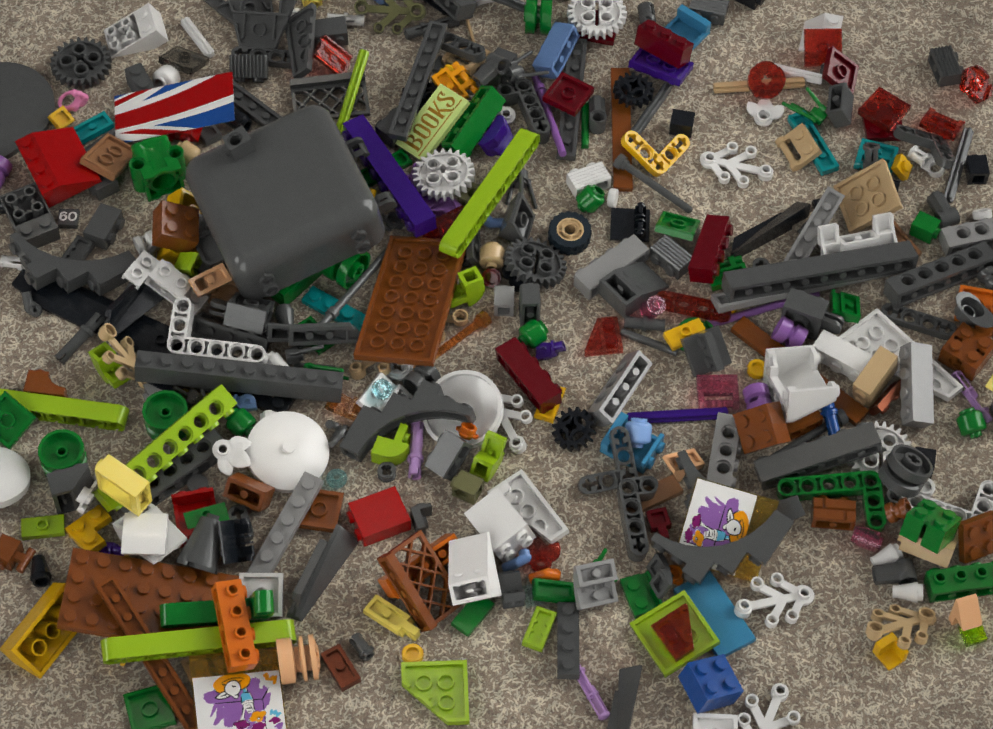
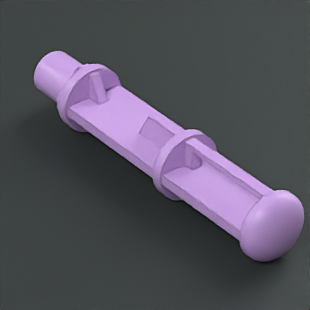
M954 371L951 376L958 378L966 389L961 392L972 407L982 412L986 423L992 421L993 417L989 413V408H982L976 400L978 394L969 381L966 379L970 385L967 388L959 377L961 374L963 375L962 371Z
M580 665V678L577 681L596 712L598 719L605 720L610 716V711L606 708L594 685H591L585 675L586 669Z

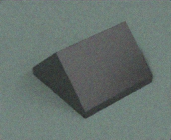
M518 192L508 204L498 236L515 242L516 239L521 241L522 237L528 240L535 219V214L522 192Z

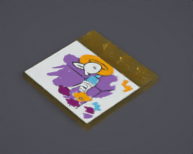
M697 477L678 543L709 547L737 541L751 534L765 523L771 514L777 510L779 501ZM746 555L733 576L729 573L727 575L751 582L753 577H758L761 564L759 567L748 560L749 556ZM714 564L711 571L720 573L716 570L717 565Z
M277 648L258 650L260 660L253 670L227 673L224 653L189 656L196 729H287Z

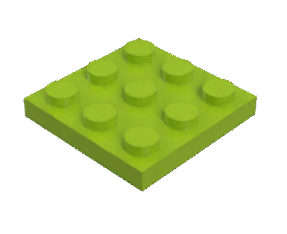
M685 590L629 623L665 678L684 667L688 662H692L720 644V640Z

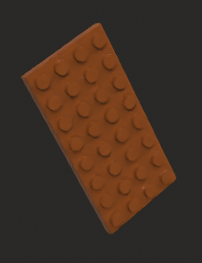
M390 235L353 353L354 360L434 367L458 282V272L461 271L466 250L457 259L439 252V244L442 239Z
M73 548L56 629L108 638L125 636L95 589V585L113 574L151 633L215 627L218 625L161 628L159 605L213 600L211 588L215 582L239 579V576L219 572L214 574L200 569L160 562L153 565L143 559ZM215 653L221 657H224V653Z

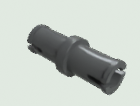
M625 315L624 328L641 329L643 332H646V330L664 332L665 319Z

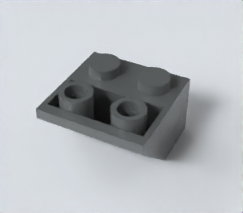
M88 462L75 464L62 470L57 469L46 474L58 515L77 510L80 503L75 501L85 486L90 489L93 484Z

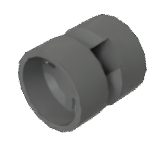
M417 365L414 371L409 372L402 379V383L406 390L414 395L423 380L436 382L441 378V375L435 366Z

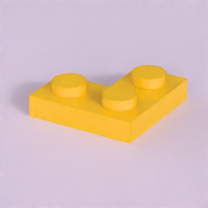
M97 505L64 529L81 549L98 552L107 546L105 540L98 534V531L111 523L112 518L100 505Z

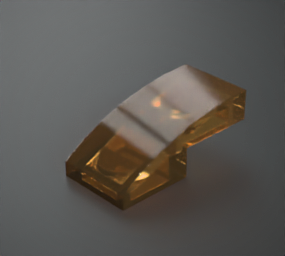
M343 393L341 395V403L327 402L324 406L325 409L353 421L361 410V407L356 404L359 398L354 396L351 399Z

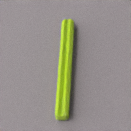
M364 49L359 50L336 124L341 135L344 131L343 123L350 118L369 57V51Z

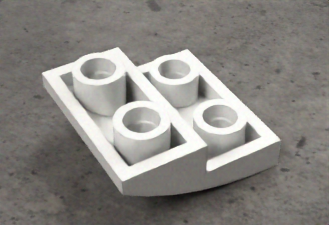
M125 513L121 554L166 556L169 514L141 513L138 517L134 513Z

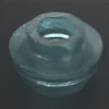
M384 379L375 381L372 385L373 395L380 400L387 399L392 393V385Z
M341 469L329 471L326 476L327 484L335 489L343 487L347 483L346 473ZM334 476H339L340 478H339V479H334L333 477H334Z

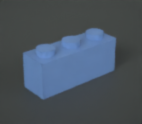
M554 22L532 64L536 72L549 71V74L539 77L556 79L562 72L580 37L574 24Z

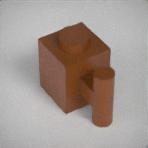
M2 533L0 537V570L7 569L12 571L16 563H19L16 570L19 573H24L36 551L29 547L24 554V548L20 540Z

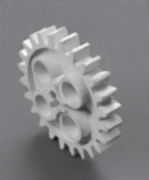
M571 0V3L568 4L567 17L568 23L574 24L577 31H581L582 37L587 34L588 39L595 36V39L598 40L599 36L605 39L606 35L613 37V32L618 34L619 29H623V24H626L627 11L626 6L623 5V0ZM595 3H598V26L595 25Z
M444 148L439 153L436 149L434 154L427 152V158L421 156V162L416 161V167H413L414 187L417 188L418 192H421L422 196L428 195L429 200L433 196L436 201L439 198H443V201H446L447 197L454 200V195L461 197L460 192L467 193V187L471 188V182H475V168L471 158H466V153L460 155L459 150L452 153V148L448 152H445Z
M875 421L874 426L882 445V452H880V455H882V465L894 446L899 444L911 446L912 442L905 441L907 434L900 435L901 428L896 431L893 430L894 424L886 427V421H884L882 426H879L878 422ZM884 441H890L893 443V445L888 446L884 443ZM879 453L849 462L847 466H853L851 472L871 470L878 473ZM866 461H871V462H873L875 465H874V466H868L865 462H866Z

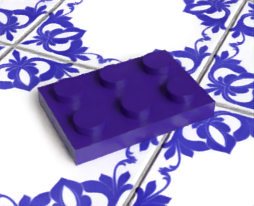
M639 48L630 59L628 67L637 72L648 74L653 78L666 81L671 85L680 86L692 71L694 63L689 62L678 69Z

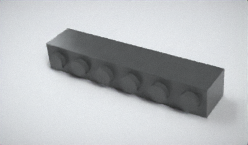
M873 421L863 422L856 427L841 429L829 436H821L815 441L803 442L794 448L782 449L770 456H761L753 461L754 469L764 491L777 487L779 481L784 478L810 476L882 452V445Z

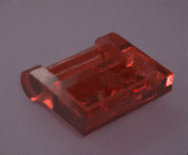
M930 107L921 119L919 127L927 132L938 134L946 140L954 141L964 128L965 122L962 120L957 121L935 112L936 109Z

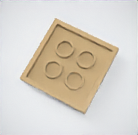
M883 158L833 186L834 190L845 195L840 208L850 234L860 232L871 226L872 215L887 212L893 214L903 208L889 167Z

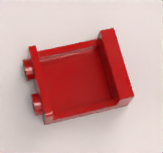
M201 487L197 490L180 491L171 495L176 527L189 539L194 528L187 529L183 513L215 505L213 487ZM184 542V543L180 546V548H183V547L185 546L186 542Z

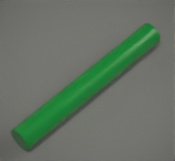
M589 101L581 108L582 149L589 148Z

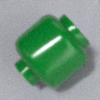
M586 185L576 196L578 209L583 213H595L605 202L604 191L597 185Z
M531 319L519 328L518 340L523 342L528 348L535 349L539 344L547 340L548 329L541 320Z
M236 407L234 408L235 411L225 418L226 428L234 436H246L248 438L256 423V419L245 408L238 409Z
M974 407L962 410L956 419L961 435L964 437L970 436V439L982 436V431L987 427L982 412L975 410Z

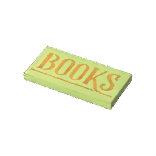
M440 83L416 115L407 142L397 140L395 144L419 161H421V156L427 158V152L433 154L434 150L443 141L471 103Z

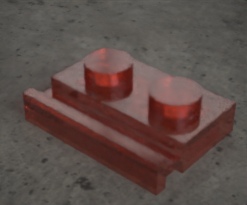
M326 34L321 36V40L312 57L334 74L346 73L353 56Z

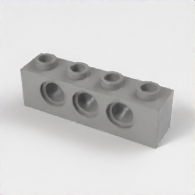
M984 218L980 221L965 222L960 225L941 228L938 240L945 256L984 241L993 248V218Z
M640 350L624 356L587 411L593 416V421L597 426L604 427L614 423L653 363Z
M721 412L717 414L706 479L709 482L735 489L736 478L733 477V472L738 471L739 460L736 459V454L741 453L742 445L741 442H738L739 435L732 414Z

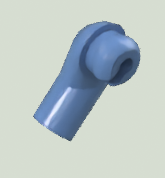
M489 216L484 225L488 228H501L504 218H492Z
M527 548L521 549L518 552L519 556L502 564V570H515L529 563L532 559L530 550Z

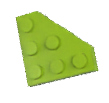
M467 660L401 662L403 688L446 725H470Z

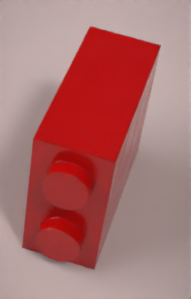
M395 486L348 503L347 519L350 524L354 523L356 528L354 529L357 541H362L364 547L411 530V519Z

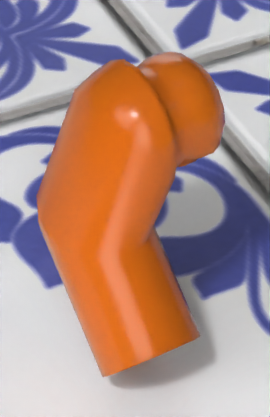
M545 568L529 574L528 578L531 584L533 578L559 581L561 579V572L558 569Z

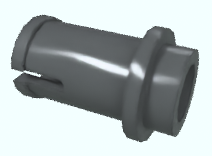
M360 633L351 636L352 639H349V642L359 653L358 657L364 661L370 660L375 654L373 646H369Z

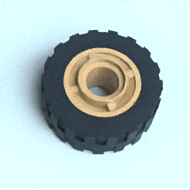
M570 211L561 212L559 215L554 216L548 229V240L550 245H554L553 250H560V254L576 255L583 252L588 247L591 239L592 230L591 224L588 222L589 220L584 218L582 214Z

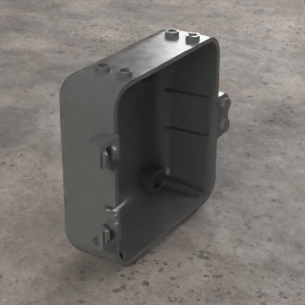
M307 105L248 132L256 150L236 162L231 155L227 157L222 148L224 144L194 157L186 167L185 178L209 228L199 233V243L196 249L201 260L207 268L225 263L239 293L243 297L252 300L274 296L285 287L356 254L368 252L371 247L377 245L384 237L385 225L381 214L397 207L390 191H385L375 197L373 196L356 164L359 156L363 155L366 158L370 155L363 139L355 137L345 142L329 111L320 105Z

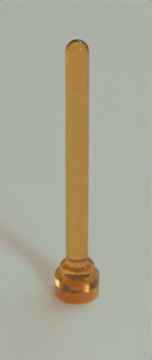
M483 310L475 316L474 322L439 347L436 359L478 328L481 329L489 326L492 323L490 316Z

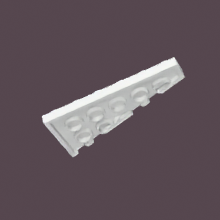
M878 308L839 336V338L871 355L875 354L880 345L897 355L898 369L894 374L899 377L900 347L909 342H914ZM932 358L933 395L948 402L963 390V386Z

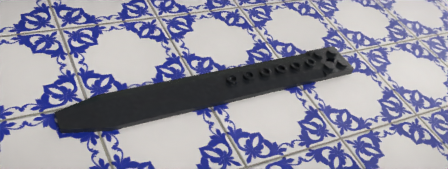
M24 269L12 282V286L20 293L31 291L33 301L39 304L43 310L79 327L82 324L85 325L95 312L99 313L100 317L106 320V308L114 302L84 287L67 293L64 288L59 287L56 281L36 291L32 285L26 282ZM142 315L114 337L119 344L126 336L131 337L134 341L133 347L136 353L137 350L156 352L158 349H161L171 354L167 348L170 326L146 315ZM104 322L95 330V334L99 332V328L102 327ZM182 343L175 344L173 350H180ZM196 346L193 353H199L202 350V346ZM216 348L213 355L221 354L222 350ZM228 391L232 397H234V394H237L238 396L249 394ZM251 394L256 399L257 408L262 411H289L296 398L277 396L272 398L268 395Z

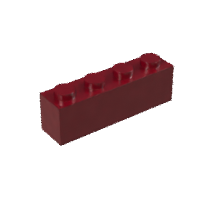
M706 215L688 266L690 282L713 284L715 277L719 276L720 263H723L724 251L729 246V236L733 235V225L730 224V216Z
M513 337L495 348L498 362L541 414L562 403V390L560 386L551 381L547 370H542L537 358L528 353V349L523 342H519L516 337Z

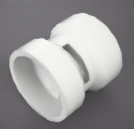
M152 230L145 232L143 236L132 238L139 255L143 250L147 252L151 249Z

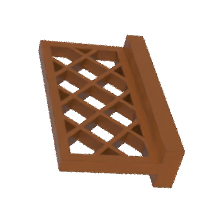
M418 530L388 553L377 558V561L421 632L433 630L440 621L462 606L446 605L447 593H450V590H448V573L422 530ZM419 538L422 543L421 552L412 550L413 540ZM400 550L407 552L405 563L399 562L395 556ZM411 553L420 555L419 566L410 565ZM425 557H429L433 561L432 570L423 568ZM409 568L418 570L416 582L409 579ZM422 572L431 573L430 585L421 583ZM436 575H440L444 579L443 588L434 586ZM420 586L429 588L427 600L420 597ZM434 590L442 591L441 603L432 601ZM431 605L440 607L439 616L435 619L430 613Z

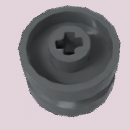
M899 444L893 447L887 459L879 468L878 475L882 483L895 494L913 498L919 494L924 483L928 481L934 470L932 463L922 452L914 447Z

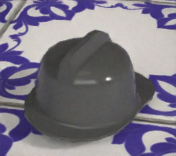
M966 291L959 292L956 295L954 314L959 322H965L971 327L976 325L983 328L993 327V314L975 295Z

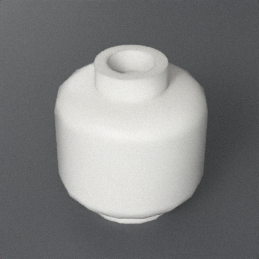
M164 64L152 76L155 87L179 83L181 80L178 69L170 64Z

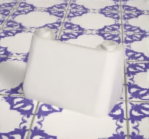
M813 345L769 348L765 351L763 383L769 386L772 402L780 401L786 423L795 422L835 402L837 397L840 396L839 385H836L834 381H828L826 385L820 375L818 365L821 363V357Z

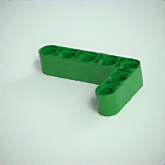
M875 471L790 477L781 479L777 485V497L780 500L796 495L800 501L813 500V497L825 495L829 498L862 496L867 531L877 535L883 532L885 528L886 514L882 483L878 473ZM868 479H872L875 481L876 484L874 486H869L865 483V481ZM846 481H851L854 483L855 486L852 488H848L844 485V483ZM825 483H830L834 486V488L831 490H827L823 487V485ZM810 485L813 490L809 492L804 491L802 486ZM789 487L792 492L788 494L783 493L781 488ZM875 499L878 505L871 506L868 500ZM877 519L881 522V525L873 526L870 521Z
M273 590L254 591L249 598H245L246 606H249L251 610L250 623L267 621L275 613ZM213 600L159 605L161 628L218 625Z

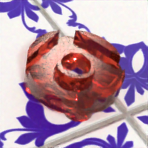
M771 61L757 63L749 71L747 77V85L753 96L764 100L776 97L782 91L786 81L784 71ZM764 76L771 79L768 85L761 81Z
M975 65L963 70L959 88L974 103L978 104L989 99L993 93V85H989L988 81L990 76L984 68Z

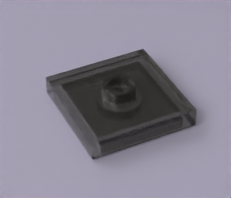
M175 46L159 56L158 63L171 65L178 71L192 75L209 63L210 57Z

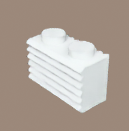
M602 161L597 163L591 162L586 167L581 169L575 168L567 173L566 184L576 199L577 194L586 185H597L602 190L610 188L611 175Z

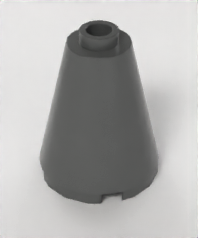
M207 513L206 517L201 516L179 554L177 563L218 574L221 541L218 535L220 516Z

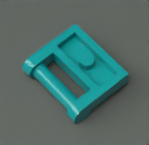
M862 138L853 169H863L862 158L865 159L863 144L874 142L880 144L878 159L881 160L883 158L887 162L892 175L891 167L895 156L898 154L899 147Z

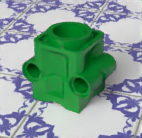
M167 135L147 138L131 146L133 158L129 161L133 188L139 193L145 192L148 202L157 200L165 194H171L181 187L185 188L183 181L185 180L186 171L184 150L179 145L171 146Z

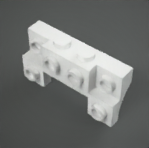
M891 212L872 215V230L839 236V225L837 223L817 226V242L821 247V255L898 242L894 228V215Z
M145 250L121 277L133 283L137 290L145 282L147 286L172 304L180 296L189 298L195 307L194 316L209 298L208 296L198 298L188 282L190 277L187 274L178 271L168 261L163 259L157 260ZM183 304L180 307V311H186L189 304Z

